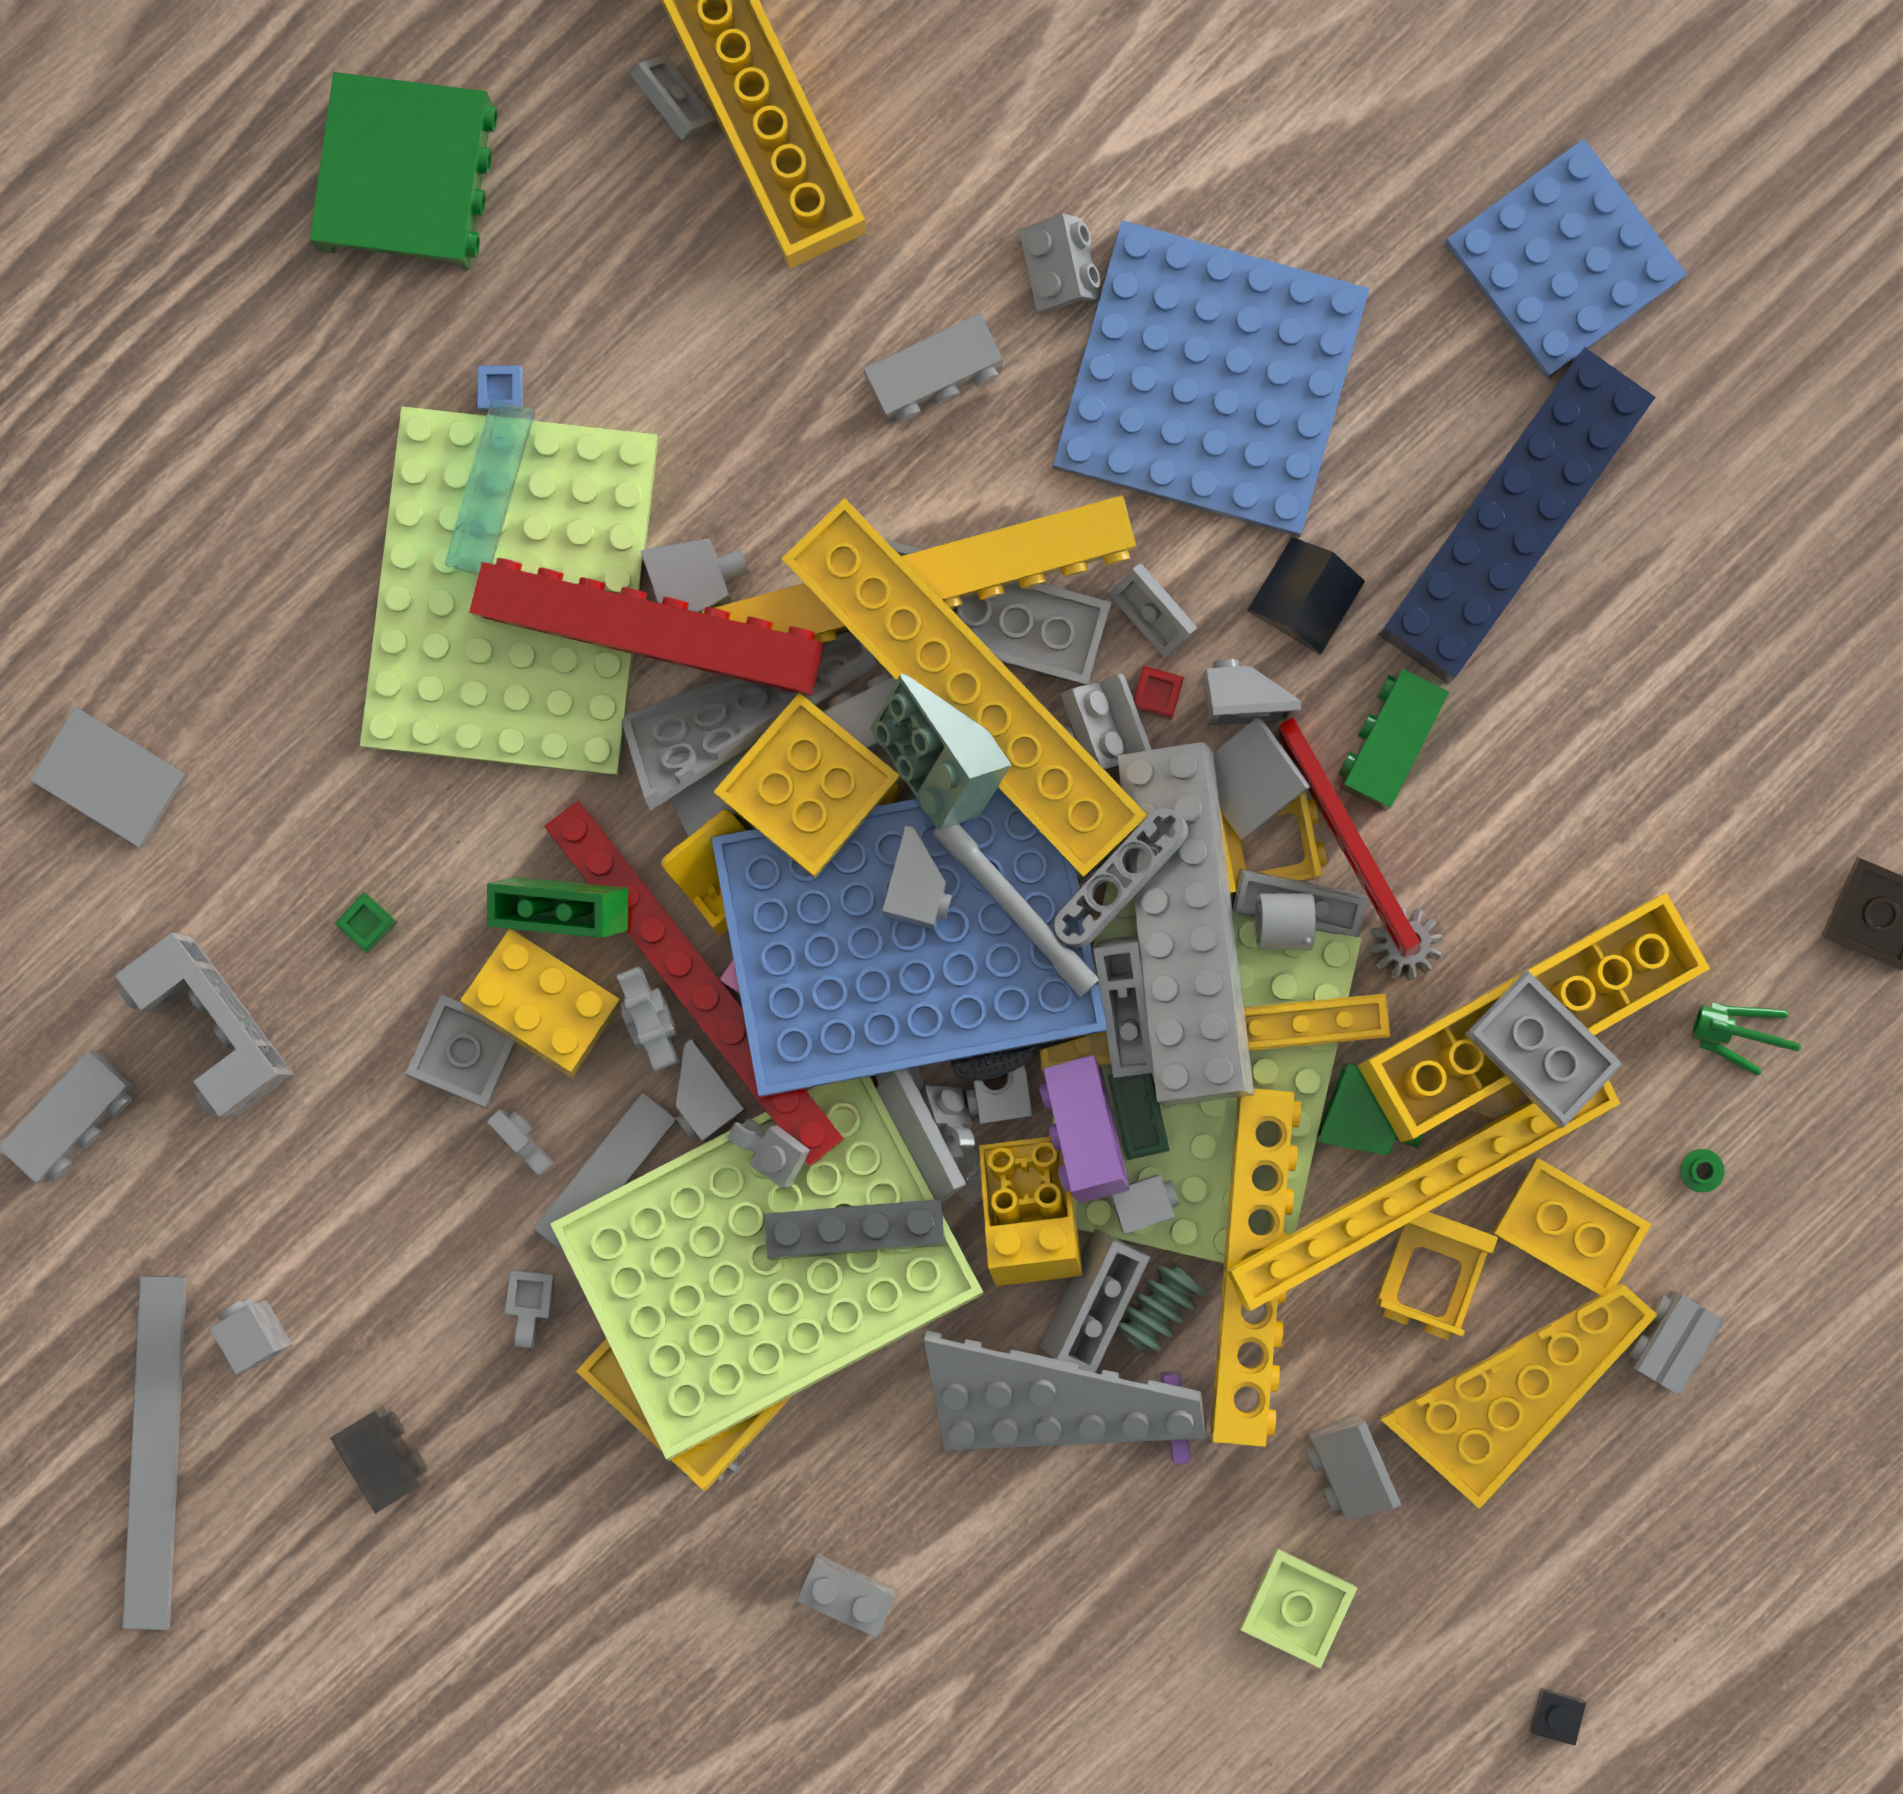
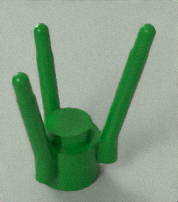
M1712 1002L1711 1007L1701 1005L1692 1031V1038L1701 1040L1699 1048L1715 1052L1754 1075L1761 1074L1762 1070L1760 1067L1722 1046L1720 1042L1728 1044L1732 1035L1793 1051L1801 1049V1045L1797 1042L1736 1026V1019L1728 1017L1729 1015L1787 1018L1789 1013L1786 1010L1726 1006Z

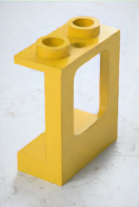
M1304 792L1276 815L1293 814L1297 818L1304 850V860L1299 864L1259 872L1298 881L1315 879L1322 876L1321 867L1327 866L1326 852L1323 842L1315 841L1312 826L1319 824L1315 800H1307L1306 792ZM1220 810L1230 895L1237 892L1236 882L1240 868H1247L1241 840Z
M1427 1212L1403 1225L1375 1300V1304L1385 1308L1383 1317L1408 1325L1410 1318L1426 1323L1424 1332L1445 1340H1449L1451 1333L1463 1337L1465 1330L1461 1329L1466 1312L1487 1253L1493 1254L1498 1237L1431 1212ZM1417 1247H1424L1454 1258L1461 1265L1446 1312L1442 1316L1436 1317L1405 1306L1397 1299L1411 1254Z

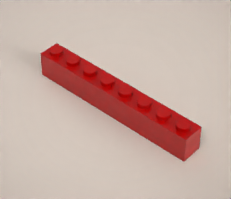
M497 558L495 565L481 562L469 613L479 618L803 695H813L824 650V645L818 640H814L815 632L789 626L788 633L772 630L773 622L747 616L746 623L729 620L730 612L705 606L703 614L687 610L688 602L670 597H663L662 604L646 600V592L622 587L620 594L605 591V583L580 577L579 583L575 584L563 581L564 574L551 569L538 567L537 574L521 571L523 564L504 558Z

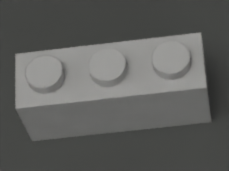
M981 313L865 367L864 375L886 422L889 423L896 419L898 424L917 417L921 413L920 408L933 401L937 405H942L955 399L960 395L959 389L973 382L976 387L993 381L999 376L997 371L1003 369V358Z
M87 1051L0 1144V1150L35 1183L48 1182L50 1179L55 1182L72 1166L73 1163L69 1160L70 1157L80 1147L85 1150L99 1138L103 1132L99 1126L110 1115L115 1118L132 1102L129 1094L137 1086L100 1051Z
M1095 1228L1081 1258L1083 1276L1072 1277L1039 1347L1053 1359L1079 1364L1078 1369L1095 1373L1150 1257L1133 1245Z

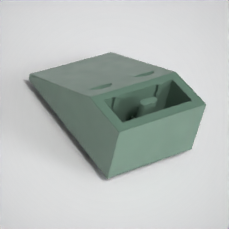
M906 674L899 675L870 727L876 741L884 748L896 766L900 777L907 782L919 800L921 808L929 815L938 830L979 817L1011 767V763L987 729Z

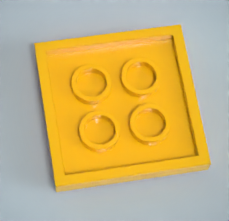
M798 693L714 790V795L811 876L816 878L900 780V775L801 693Z

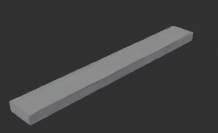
M140 1276L123 1629L167 1630L170 1628L187 1277Z

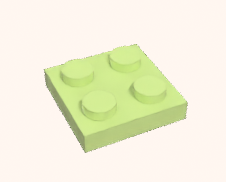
M1276 1548L1239 1628L1241 1631L1321 1669L1357 1591V1587Z

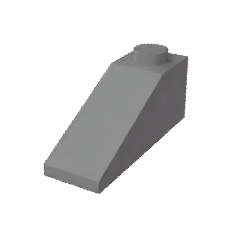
M1138 935L1099 940L1093 950L1097 976L1100 979L1098 982L1107 1026L1106 1034L1113 1078L1154 1073Z

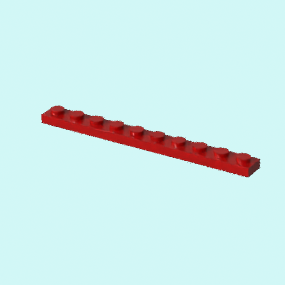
M576 801L544 826L588 884L628 887V931L626 933L776 1125L810 1149L805 1159L808 1166L814 1165L842 1143L844 1138L805 1089L764 1097L758 1096L743 1009L580 801Z

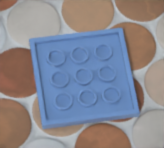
M1585 139L1579 141L1445 241L1446 246L1546 378H1549L1576 358L1584 347L1587 349L1687 275Z

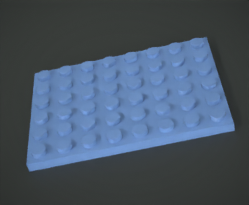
M998 787L979 817L959 824L977 843L979 850L1055 933L1054 923L1056 916L1080 890L1076 869ZM918 799L877 806L816 878L811 876L756 829L711 837L759 1097L1106 1032L1107 1026L1098 982L1082 997L1075 993L1056 972L1050 960L967 868L957 862L932 834L937 827L929 815L923 811ZM905 825L915 828L946 882L945 894L952 895L946 920L937 919L935 930L883 916L882 909ZM1085 915L1080 920H1075L1073 917L1068 920L1067 924L1070 927V931L1067 936L1072 933L1080 936L1084 933L1085 929L1081 924L1085 919ZM1064 943L1096 975L1091 945L1088 944L1084 947L1075 948Z

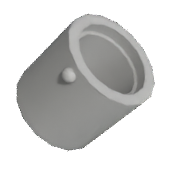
M1259 893L1255 909L1257 949L1312 950L1316 925L1313 895L1305 893Z

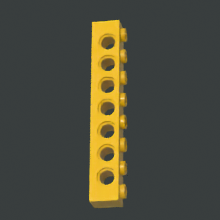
M1254 1088V1095L1237 1097L1210 1425V1439L1212 1442L1266 1447L1267 1436H1274L1276 1410L1269 1409L1270 1391L1278 1392L1280 1366L1273 1365L1274 1347L1281 1348L1283 1321H1276L1277 1304L1285 1303L1286 1292L1264 1303V1313L1259 1320L1254 1322L1246 1321L1241 1315L1243 1303L1226 1270L1245 1260L1250 1255L1290 1235V1233L1283 1232L1285 1215H1292L1294 1204V1189H1287L1288 1171L1296 1170L1298 1154L1297 1145H1290L1292 1127H1299L1301 1117V1101H1294L1295 1092ZM1271 1121L1278 1129V1138L1273 1145L1265 1147L1257 1141L1255 1132L1260 1123ZM1261 1165L1270 1166L1275 1174L1273 1185L1266 1190H1258L1252 1182L1253 1171ZM1257 1209H1265L1271 1216V1226L1262 1234L1253 1233L1248 1225L1249 1216ZM1254 1342L1259 1345L1261 1350L1259 1360L1250 1366L1240 1364L1237 1357L1239 1348L1244 1343ZM1246 1386L1252 1387L1257 1392L1255 1405L1247 1410L1237 1408L1234 1404V1395L1237 1390Z

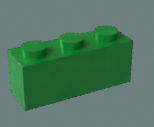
M1405 669L1400 670L1395 678L1388 675L1377 695V698L1383 701L1376 716L1369 713L1357 736L1364 740L1357 754L1349 751L1338 772V775L1344 777L1340 789L1384 811L1390 809L1449 691Z
M510 877L487 883V927L596 938L608 937L628 931V887L523 877Z

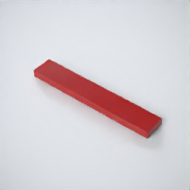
M1291 718L1281 723L1279 727L1280 742L1288 756L1311 786L1308 789L1311 797L1315 800L1316 806L1401 957L1407 958L1417 953L1420 947V940L1295 719Z

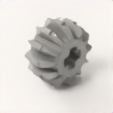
M1401 907L1405 916L1407 917L1406 910L1404 909V907ZM1414 909L1409 918V923L1420 940L1419 951L1407 958L1401 957L1387 931L1380 928H1372L1370 931V935L1381 939L1382 942L1381 944L1369 946V953L1383 951L1384 957L1379 959L1375 966L1378 969H1382L1390 962L1393 963L1389 975L1392 979L1399 977L1404 966L1407 980H1415L1417 976L1416 965L1425 974L1432 971V967L1425 957L1434 960L1441 959L1442 953L1430 948V945L1442 942L1443 935L1429 936L1427 931L1432 929L1437 922L1434 918H1431L1422 925L1419 924L1422 917L1421 909Z

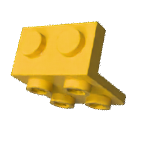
M728 809L722 810L710 818L690 837L674 847L661 861V866L690 898L719 936L728 930L711 837L746 831Z

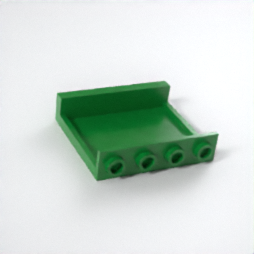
M333 72L309 238L316 250L335 253V247L456 262L461 265L463 270H469L471 258H477L479 254L480 233L475 232L477 216H483L485 211L486 192L481 190L483 174H489L492 162L491 148H487L489 132L494 133L496 130L498 118L497 107L492 106L493 104L487 91Z

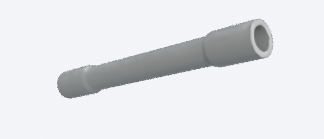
M960 824L941 830L937 828L932 834L986 889L1050 960L1056 972L1079 997L1087 993L1100 980L1082 959L1059 939L979 850L977 843Z

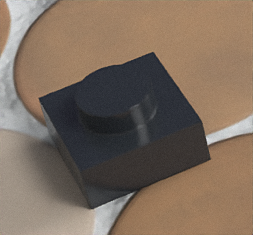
M1541 1688L1530 1727L1531 1733L1575 1746L1586 1702L1583 1699Z

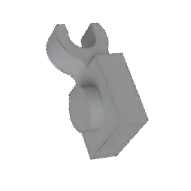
M924 1085L919 1092L953 1159L961 1160L963 1158L961 1148H973L975 1145L973 1133L969 1129L972 1121L961 1087Z
M746 1119L743 1126L738 1122L734 1123L727 1136L738 1147L753 1151L755 1154L750 1165L782 1189L792 1186L810 1152V1149L778 1125L764 1131L759 1124L751 1119Z
M510 1270L505 1314L518 1315L514 1346L535 1348L537 1317L551 1318L554 1274Z

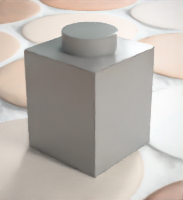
M1160 1174L1130 1183L1129 1191L1110 1195L1124 1234L1174 1218L1172 1207L1179 1205L1171 1180L1163 1182Z

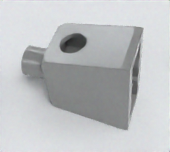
M710 539L641 550L658 603L662 604L663 597L675 598L688 602L687 610L699 613L705 610V606L715 608L729 604L732 599L726 582L750 574L741 549L717 557Z

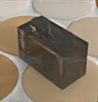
M383 1406L330 1438L375 1514L428 1481L423 1474L427 1471L423 1458L416 1449H408L401 1435L405 1434L402 1423L393 1411L387 1413Z

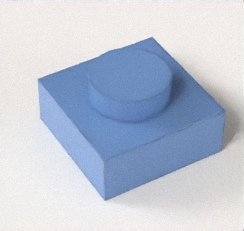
M478 366L479 411L523 412V368L521 366Z

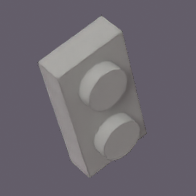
M666 54L638 63L630 73L642 89L644 95L650 99L668 122L670 128L682 141L709 131L717 121Z
M1141 563L1133 568L1108 593L1164 658L1179 647L1198 628Z

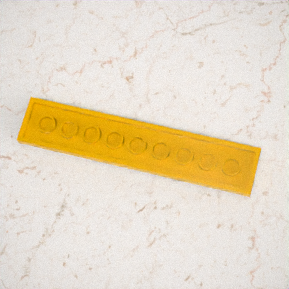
M845 498L781 558L896 680L901 674L908 675L990 732L1011 763V767L998 787L1083 877L1093 870L1148 817L1135 801Z

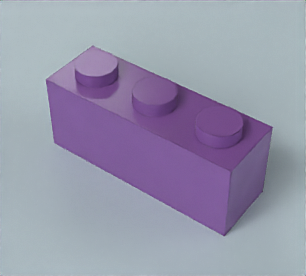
M1091 1055L1043 1068L1046 1083L1040 1085V1092L1045 1109L1053 1110L1055 1124L1049 1125V1132L1055 1151L1062 1150L1065 1165L1059 1166L1058 1171L1064 1192L1071 1191L1080 1204L1129 1191V1182L1102 1068L1095 1056Z

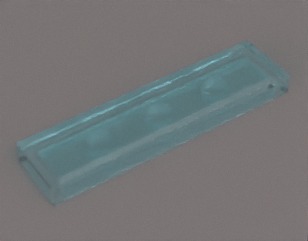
M491 399L445 560L446 566L479 575L481 562L493 563L535 416L533 409Z

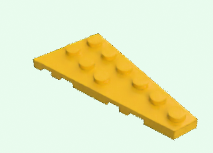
M1621 1283L1384 1414L1380 1419L1480 1509L1652 1322L1657 1314Z

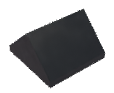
M1291 537L1247 611L1321 655L1364 585L1365 580L1334 552Z

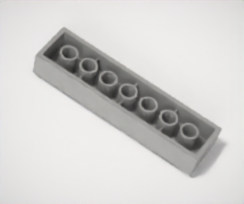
M1204 742L1117 755L1121 788L1148 816L1156 809L1163 807L1172 808L1184 818L1188 827V834L1184 843L1134 896L1157 1102L1169 1107L1254 1095L1214 753ZM1173 819L1170 823H1166L1164 820L1160 821L1157 825L1161 831L1159 836L1153 842L1147 836L1141 841L1151 847L1157 855L1161 849L1155 843L1163 835H1167L1169 838L1175 835L1176 831L1172 826L1176 820ZM1134 850L1129 853L1131 873H1139L1147 866L1148 857L1144 851Z

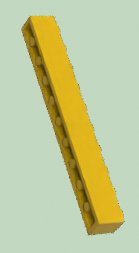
M1121 495L901 557L950 609L962 606L961 598L978 594L979 600H986L1003 595L1004 586L1020 583L1021 589H1026L1046 583L1045 575L1062 571L1063 577L1087 572V564L1104 559L1105 566L1125 562L1131 559L1129 552L1137 550L1124 497ZM805 583L715 607L730 612L729 620L746 623L747 616L773 622L772 630L788 633L789 626L815 632L814 640H818L822 644L837 640L835 633L848 630Z

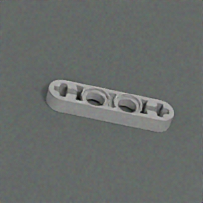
M1166 807L1153 811L1060 910L1055 918L1054 928L1056 935L1061 941L1075 948L1090 944L1180 848L1187 838L1188 827L1187 822L1177 811ZM1175 819L1176 821L1172 826L1176 831L1175 835L1171 838L1167 835L1159 838L1155 845L1161 851L1156 855L1152 848L1141 840L1147 836L1153 842L1161 832L1157 827L1158 823L1162 820L1170 823ZM1134 850H1142L1148 857L1147 866L1139 873L1128 872L1124 864L1127 855ZM1106 882L1115 884L1118 891L1115 901L1107 906L1097 904L1094 896L1097 887ZM1085 901L1093 910L1101 914L1097 920L1091 914L1083 920L1081 925L1085 931L1082 935L1079 936L1076 933H1072L1067 936L1070 931V927L1067 924L1068 920L1072 917L1075 920H1080L1088 912L1081 907Z

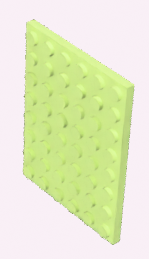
M401 406L360 740L362 748L619 776L624 736L621 720L624 719V714H626L633 654L482 619L469 613L481 562L495 565L497 558L523 564L521 571L537 574L538 567L558 571L564 574L563 581L575 584L579 583L580 577L605 583V591L620 594L622 587L641 591L644 566L641 550L646 549L659 439L657 434Z
M1107 882L1102 906L1112 904L1117 898L1118 891L1115 884ZM1134 897L1093 941L1092 955L1096 975L1097 969L1093 948L1099 940L1138 935ZM1233 913L1244 1007L1349 997L1362 938L1315 930L1312 950H1258L1255 936V917ZM1338 1042L1249 1051L1253 1088L1295 1092L1294 1101H1301L1299 1127H1292L1290 1145H1297L1298 1147L1297 1165L1295 1171H1288L1287 1189H1294L1292 1215H1285L1284 1233L1291 1234L1297 1229ZM1111 1064L1100 1065L1129 1184L1160 1174L1163 1182L1171 1180L1179 1205L1172 1207L1174 1218L1124 1234L1110 1196L1080 1204L1074 1197L1078 1230L1094 1233L1096 1228L1117 1239L1224 1263L1237 1098L1169 1107L1159 1103L1170 1151L1126 1160L1107 1077L1108 1074H1112ZM1054 1115L1051 1125L1055 1124ZM1271 1121L1260 1123L1255 1132L1257 1141L1265 1147L1273 1145L1278 1138L1276 1125ZM1261 1165L1253 1171L1252 1182L1258 1190H1266L1273 1185L1275 1174L1270 1166ZM1257 1209L1251 1213L1248 1219L1250 1230L1255 1234H1262L1270 1228L1271 1216L1265 1209Z
M870 1076L817 1086L807 1090L812 1099L844 1138V1141L811 1167L804 1161L790 1187L782 1189L750 1165L755 1153L733 1144L727 1138L730 1132L728 1131L550 1224L668 1461L984 1295L944 1217L945 1246L769 1260L767 1258L765 1214L935 1200ZM767 1112L751 1119L759 1124L764 1131L776 1126V1123Z

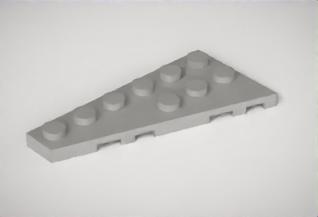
M850 631L836 636L837 640L823 644L824 650L813 695H803L814 705L877 665L874 656ZM724 677L624 714V719L621 722L649 810H653L754 745L798 693L736 678Z
M926 1331L924 1343L944 1450L1205 1439L1206 1423L1201 1391L1147 1380L1142 1384L1118 1378L1119 1373L1102 1370V1374L1078 1369L1079 1364L1013 1349L1003 1353L981 1348L982 1342L966 1339L965 1344L941 1339V1333Z

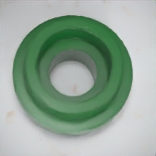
M1693 1150L1683 1158L1680 1164V1176L1683 1183L1695 1192H1710L1716 1189L1724 1178V1164L1721 1158L1711 1150ZM1704 1162L1709 1166L1710 1174L1707 1178L1700 1179L1696 1174V1168L1700 1163Z

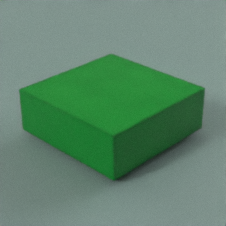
M363 892L334 924L363 951L370 953L398 921L371 896Z

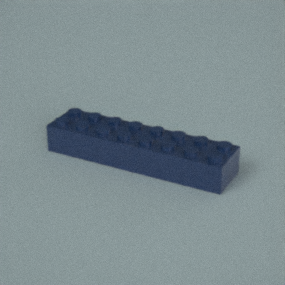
M1584 347L1378 635L1447 684L1454 680L1656 397Z

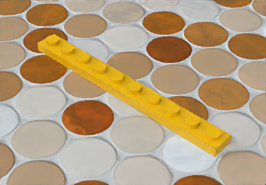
M1608 1080L1565 1127L1559 1128L1530 1100L1228 1268L1226 1271L1245 1309L1252 1311L1621 1103Z

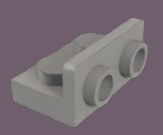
M1123 673L1115 674L1100 682L1071 688L1060 694L1077 742L1105 771L1119 768L1117 755L1151 750Z

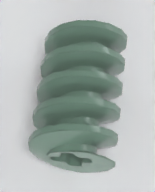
M1173 1262V1269L1162 1265L1157 1267L1163 1281L1160 1283L1148 1279L1146 1284L1152 1293L1151 1296L1137 1292L1134 1296L1141 1308L1138 1310L1127 1306L1125 1313L1129 1322L1120 1321L1116 1328L1147 1356H1149L1146 1351L1147 1348L1159 1352L1163 1349L1157 1337L1158 1334L1169 1338L1174 1336V1332L1168 1323L1169 1321L1183 1325L1185 1318L1179 1310L1180 1307L1192 1311L1196 1309V1305L1190 1295L1193 1293L1205 1298L1208 1294L1201 1285Z

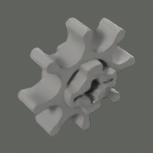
M636 967L618 974L617 979L626 997L624 1002L620 1003L621 1013L637 1050L646 1048L654 1071H660L680 1063L670 1040L672 1036L677 1035L674 1028L675 1024L660 989L651 991L643 968Z

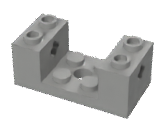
M170 933L115 974L122 984L118 988V992L132 1009L138 1007L141 1011L164 1012L185 995H188L191 1002L200 1012L203 1013L207 1010L217 1024L212 1028L219 1040L227 1048L232 1045L236 1050L193 1081L200 1090L196 1093V1097L210 1115L216 1112L219 1117L240 1116L294 1075L192 936Z

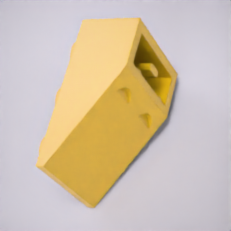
M1051 1136L979 1145L988 1269L995 1285L1004 1286L1083 1276L1074 1196L1071 1191L1064 1192L1058 1167L1065 1165L1062 1150L1055 1151Z

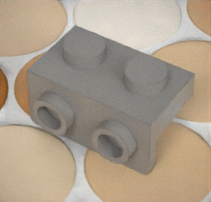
M1062 213L1019 229L1037 312L1046 314L1079 301L1091 303L1099 301L1100 293L1098 287L1100 286V275L1092 262L1089 249L1091 235L1082 218Z

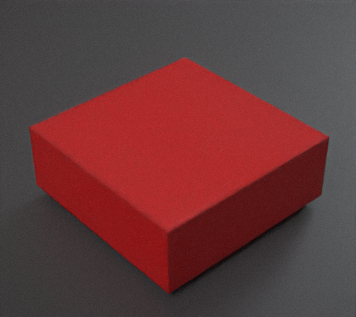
M1143 665L1133 698L1137 710L1172 720L1184 677Z

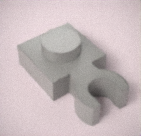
M499 1109L486 1121L516 1153L521 1155L538 1175H542L555 1163L528 1134L532 1126L518 1111L513 1110L509 1114L506 1109Z

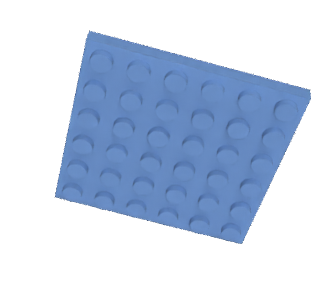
M1122 220L1052 468L1300 537L1370 288Z

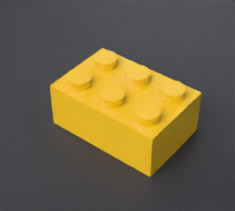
M512 929L507 931L460 1000L465 1010L571 1079L574 1078L621 1008L619 998Z

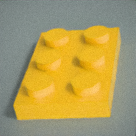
M1535 1157L1492 1233L1600 1296L1617 1286L1652 1224Z

